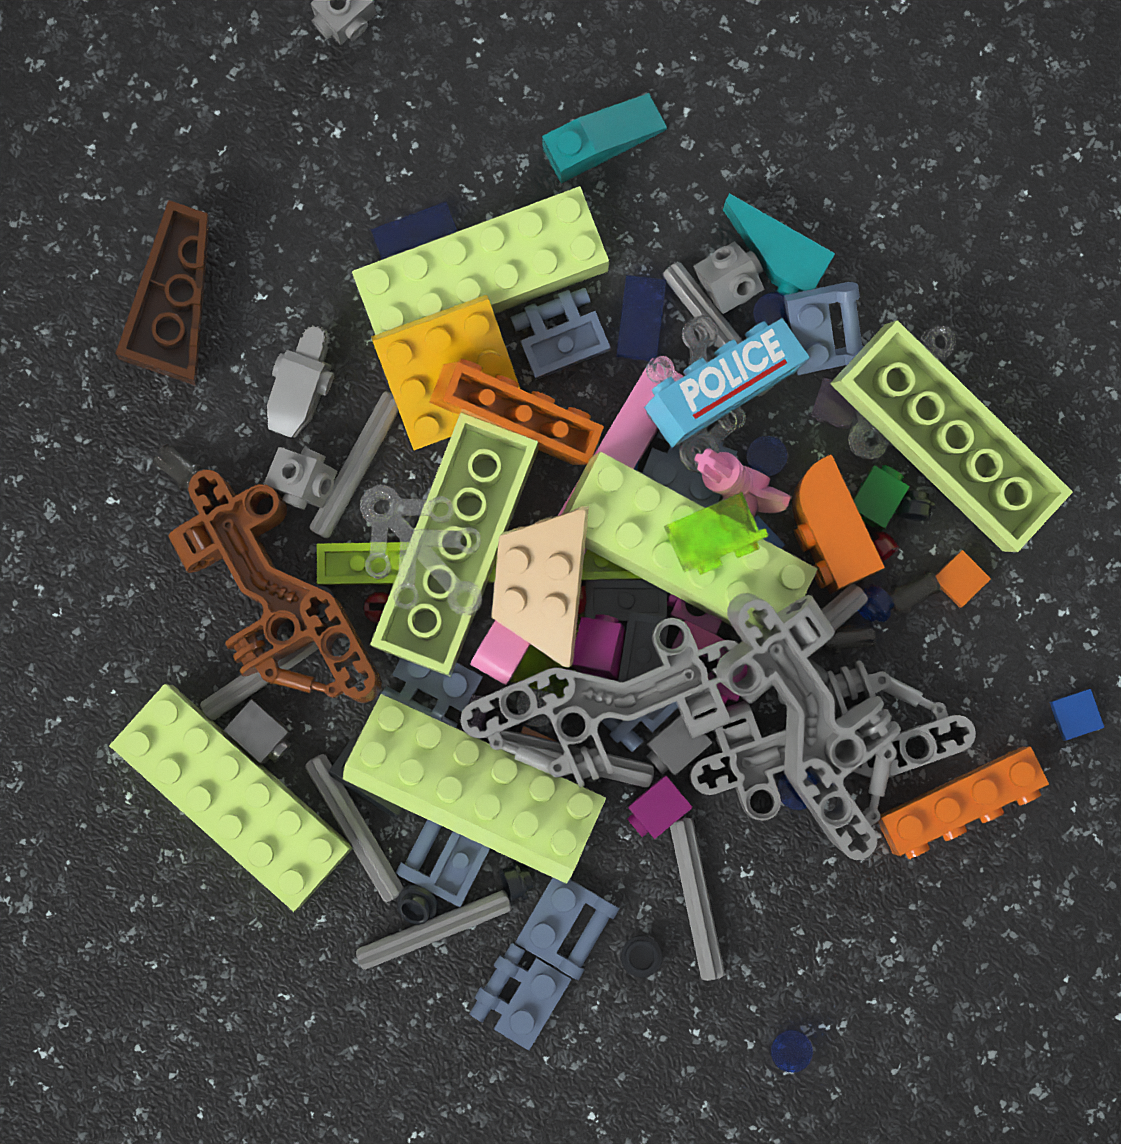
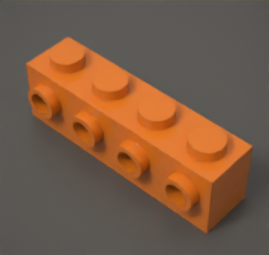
M459 359V362L443 365L429 403L457 415H460L461 412L538 441L540 451L572 465H586L589 459L593 457L604 426L591 421V415L572 407H568L567 410L554 404V398L536 391H532V394L518 388L519 383L501 375H496L495 378L481 372L483 368L480 365L465 359Z
M1031 746L1020 747L880 814L878 824L892 853L898 856L906 854L907 858L911 859L930 849L928 842L940 836H943L944 840L948 841L967 832L965 826L967 823L980 818L982 823H986L1003 815L1002 807L1017 800L1020 806L1041 796L1039 789L1049 785V782Z

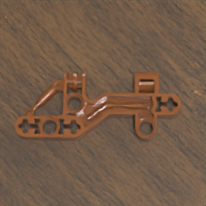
M202 470L192 476L188 491L199 514L175 528L168 537L187 573L202 570L224 559L242 593L262 604V617L225 642L228 649L236 650V653L233 655L236 663L242 662L243 664L240 669L241 675L245 677L259 672L262 679L270 684H278L311 693L312 690L325 692L331 698H336L344 693L351 699L362 703L375 699L381 691L382 681L342 605L330 593L277 570L258 537L278 526L284 520L287 514V506L282 501L283 498L272 487L263 484L252 486L236 495L230 484L213 470ZM210 485L215 486L213 492L217 500L223 505L216 506V504L207 497V495L209 494L207 488ZM264 498H273L274 504L271 511L264 515H258V503ZM320 603L327 606L325 613L329 621L335 626L328 628L327 624L317 616L319 612L317 606ZM288 621L293 622L295 626L293 636L288 640L279 641L277 631L280 625ZM265 634L266 639L274 646L267 652H264V650L267 647L265 641H258L257 639L259 636ZM340 637H348L350 640L348 652L342 656H334L332 653L334 641ZM315 642L336 681L328 685L315 682V677L279 668L277 661ZM354 665L360 674L364 677H369L364 681L366 687L364 690L360 691L356 687H352L357 681L352 671L347 667Z

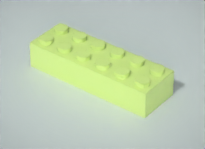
M579 186L352 271L375 335L484 295L488 296L493 312L496 314L608 272L609 259L582 189Z
M898 320L885 324L830 383L1004 552H1018L1073 493Z
M460 412L370 645L372 647L449 677L452 676L497 559L499 536L507 532L539 450L538 441Z
M601 451L589 459L562 513L571 512L581 506L589 507L585 541L586 549L704 612L721 619L729 625L731 623L727 617V608L735 596L741 593L753 594L768 602L775 612L778 613L806 595L818 570ZM751 607L747 611L749 614L747 621L759 629L763 628L764 626L760 625L754 618L752 612L755 609Z
M164 684L109 745L293 912L302 907L353 849L347 840L213 720L208 719L204 712L174 685Z
M380 694L345 764L343 774L344 780L566 884L574 872L606 800V797L584 787H579V785L565 778L554 777L549 773L515 760V755L502 749L494 750L489 743L471 737L461 730L383 694Z

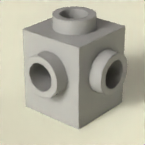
M313 0L310 3L315 18L312 19L315 27L326 39L333 36L340 45L347 39L354 40L367 29V22L377 14L373 0Z
M735 241L717 249L711 256L693 266L705 294L722 314L749 301L751 297L764 290L758 275L763 272L759 260L752 251L745 253Z
M278 447L264 485H268L275 491L283 494L282 501L305 510L308 503L323 509L327 497L332 492L334 479L338 471L324 464L326 457L320 453L303 448L301 454Z

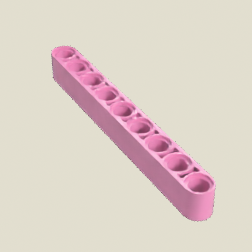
M652 358L594 455L601 451L634 469L639 458L641 460L658 431V427L644 408L654 397L651 390L669 377H672L676 382L684 376ZM573 491L571 492L570 496L568 497L558 516L562 515ZM495 620L470 665L507 685L531 644Z

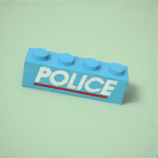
M783 318L769 326L765 321L757 324L745 334L746 340L737 344L735 339L727 342L715 351L716 358L709 362L701 358L683 371L685 376L675 382L672 377H669L651 390L654 397L644 408L671 448L789 377L810 358Z

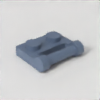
M845 282L784 295L788 327L810 357L796 371L798 375L848 365L864 347L861 341L856 300L860 298L857 283ZM839 302L841 306L846 347L835 349L829 310V304Z
M427 819L406 862H400L395 873L461 907L490 848L453 831L431 875L428 876L419 870L442 826Z
M552 877L515 943L570 977L579 980L585 970L582 967L608 920L610 918L614 919L620 908L571 879L566 884ZM586 903L596 910L569 957L566 958L557 951Z

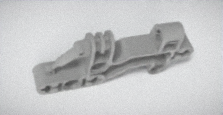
M741 593L730 601L727 608V617L742 639V642L724 654L717 664L718 679L724 686L740 696H750L771 682L787 705L785 774L787 779L830 841L849 858L863 860L869 857L877 846V836L871 826L880 820V812L877 810L880 796H885L891 763L896 757V749L891 741L900 733L901 727L897 722L891 721L892 716L887 709H882L884 702L878 696L863 701L840 718L835 719L834 697L807 659L808 656L831 639L835 630L811 595L794 601L776 613L773 607L763 599L750 593ZM751 607L755 609L752 612L754 618L760 625L764 626L763 628L759 629L747 621L749 619L747 611ZM746 664L748 667L746 677L742 681L734 683L732 680L734 670L738 666ZM859 729L862 736L865 737L861 739L854 732ZM844 739H848L847 750L843 754L836 756L835 748L837 744ZM875 755L876 758L868 793L872 794L870 806L861 812L845 789L843 780L849 773ZM811 766L809 768L811 774L820 783L814 785L806 779L807 773L805 770L807 767ZM837 797L836 807L832 811L824 813L825 803L830 798ZM848 824L855 830L853 833L856 838L853 841L843 826Z
M676 618L664 619L656 625L652 633L653 645L662 666L625 682H617L557 667L551 668L471 702L464 708L461 714V725L464 731L471 737L479 739L488 737L492 749H502L515 755V760L549 773L554 777H562L563 775L573 773L579 787L585 786L583 780L592 776L593 780L599 779L597 773L604 770L609 775L614 773L597 732L598 724L604 718L611 717L630 721L676 702L692 739L731 723L716 684L720 683L717 676V667L710 670L715 677L708 680L707 668L699 659V656L706 654V662H710L721 656L720 648L724 647L726 652H729L738 643L732 640H723L698 650L692 633L685 622ZM665 626H676L682 632V643L676 649H668L660 641V632ZM745 664L738 666L734 670L732 677L739 674ZM556 674L559 680L566 678L569 686L563 689L565 696L558 699L554 693L543 696L542 698L547 705L538 708L536 695L528 685L537 681L539 690L550 684L548 677ZM513 691H523L530 698V708L522 715L513 714L507 708V698ZM499 698L500 710L508 719V722L500 724L499 716L486 722L488 729L485 731H481L479 726L471 727L469 719L474 717L473 709L479 707L482 713L495 709L491 700ZM715 708L713 712L694 719V716ZM572 712L580 714L585 720L584 731L575 737L566 735L561 729V720L565 715ZM539 714H546L552 722L564 754L554 758L523 744H520L519 747L504 741L500 731ZM589 735H592L596 747L587 750L586 746L580 748L582 753L573 756L568 744L580 743L588 738Z
M861 660L855 661L854 669L849 670L847 666L841 667L840 674L834 675L831 670L827 671L829 674L828 687L835 700L837 719L857 706L853 705L847 709L843 698L849 697L852 701L858 699L857 693L860 692L864 693L867 700L875 697V693L882 690L914 707L919 704L931 710L935 720L902 731L891 741L894 742L896 756L902 765L898 766V759H894L891 763L889 777L965 751L971 747L975 740V727L968 718L961 715L948 716L945 704L941 702L934 703L922 697L923 692L889 676L886 672L881 671L868 675ZM744 700L726 707L731 722L743 719V723L723 729L722 726L713 730L720 752L695 762L690 769L689 779L696 791L706 795H713L735 788L741 806L748 816L761 821L769 820L778 813L781 806L780 794L773 774L785 770L786 729L761 737L750 705ZM950 723L953 727H961L963 734L957 737L958 744L955 740H944L936 743L933 737L949 732L951 730ZM855 731V732H854V733H855L856 735H858L861 739L865 737V736H862V734L859 733L858 731ZM913 735L920 737L925 744V751L918 759L911 758L906 752V742ZM844 739L837 744L835 748L836 756L843 754L847 750L848 739ZM727 756L728 769L735 778L734 781L728 782V774H724L714 779L715 786L709 788L707 783L698 782L697 776L703 774L702 766L707 764L710 770L725 767L720 759ZM865 761L851 773L871 778L873 767H869L867 761ZM757 790H765L771 796V807L764 813H756L750 806V798Z

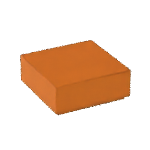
M961 550L932 580L959 608H962L991 578Z

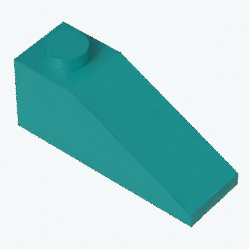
M647 93L579 117L543 135V150L562 184L666 131L667 126L650 94Z
M729 193L725 200L723 211L749 250L755 254L772 284L778 286L777 292L784 297V295L815 289L835 253Z

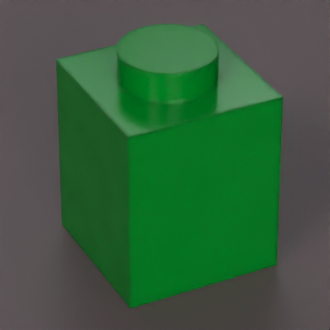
M874 465L853 497L863 522L876 531L885 529L910 487L902 482L904 476L889 466L883 465L880 469Z

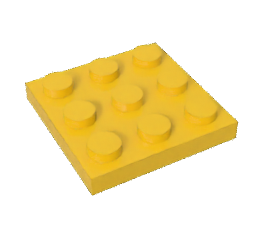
M487 295L371 336L413 450L451 437L459 415L429 403L444 364L459 362V359H465L480 365L483 368L481 372L494 378L496 375H501L518 383Z

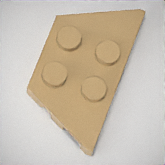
M586 506L575 508L571 512L553 518L549 517L537 521L526 527H519L504 532L499 536L492 618L565 667H570L574 658L589 507Z

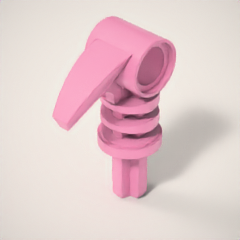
M707 448L703 454H696L694 461L698 463L697 470L702 473L705 486L711 491L722 495L721 503L725 506L752 517L755 516L756 512L778 513L787 508L791 499L790 495L768 486L771 480L768 476L743 466L739 459L731 453H716L712 449Z

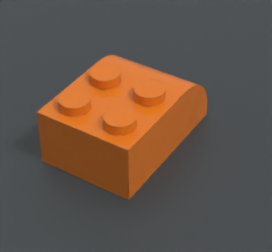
M832 454L817 461L799 481L793 494L792 510L798 528L794 530V534L802 551L809 550L815 561L813 567L818 570L814 578L821 589L827 587L829 594H832L874 575L885 567Z

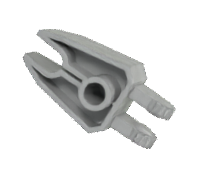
M308 326V329H304L305 332L302 333L303 337L300 338L296 351L286 350L285 354H279L272 372V376L276 377L267 404L269 430L290 438H296L312 420L321 395L326 396L334 379V373L330 372L331 365L324 362L331 338L329 337L330 333L326 329L324 330L323 327Z

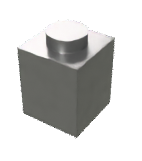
M251 699L224 729L227 734L260 763H266L269 759L276 762L291 746L287 739L293 732L257 700Z
M680 715L647 743L652 750L647 757L662 774L669 770L673 775H676L712 742L705 734L692 739L682 715Z

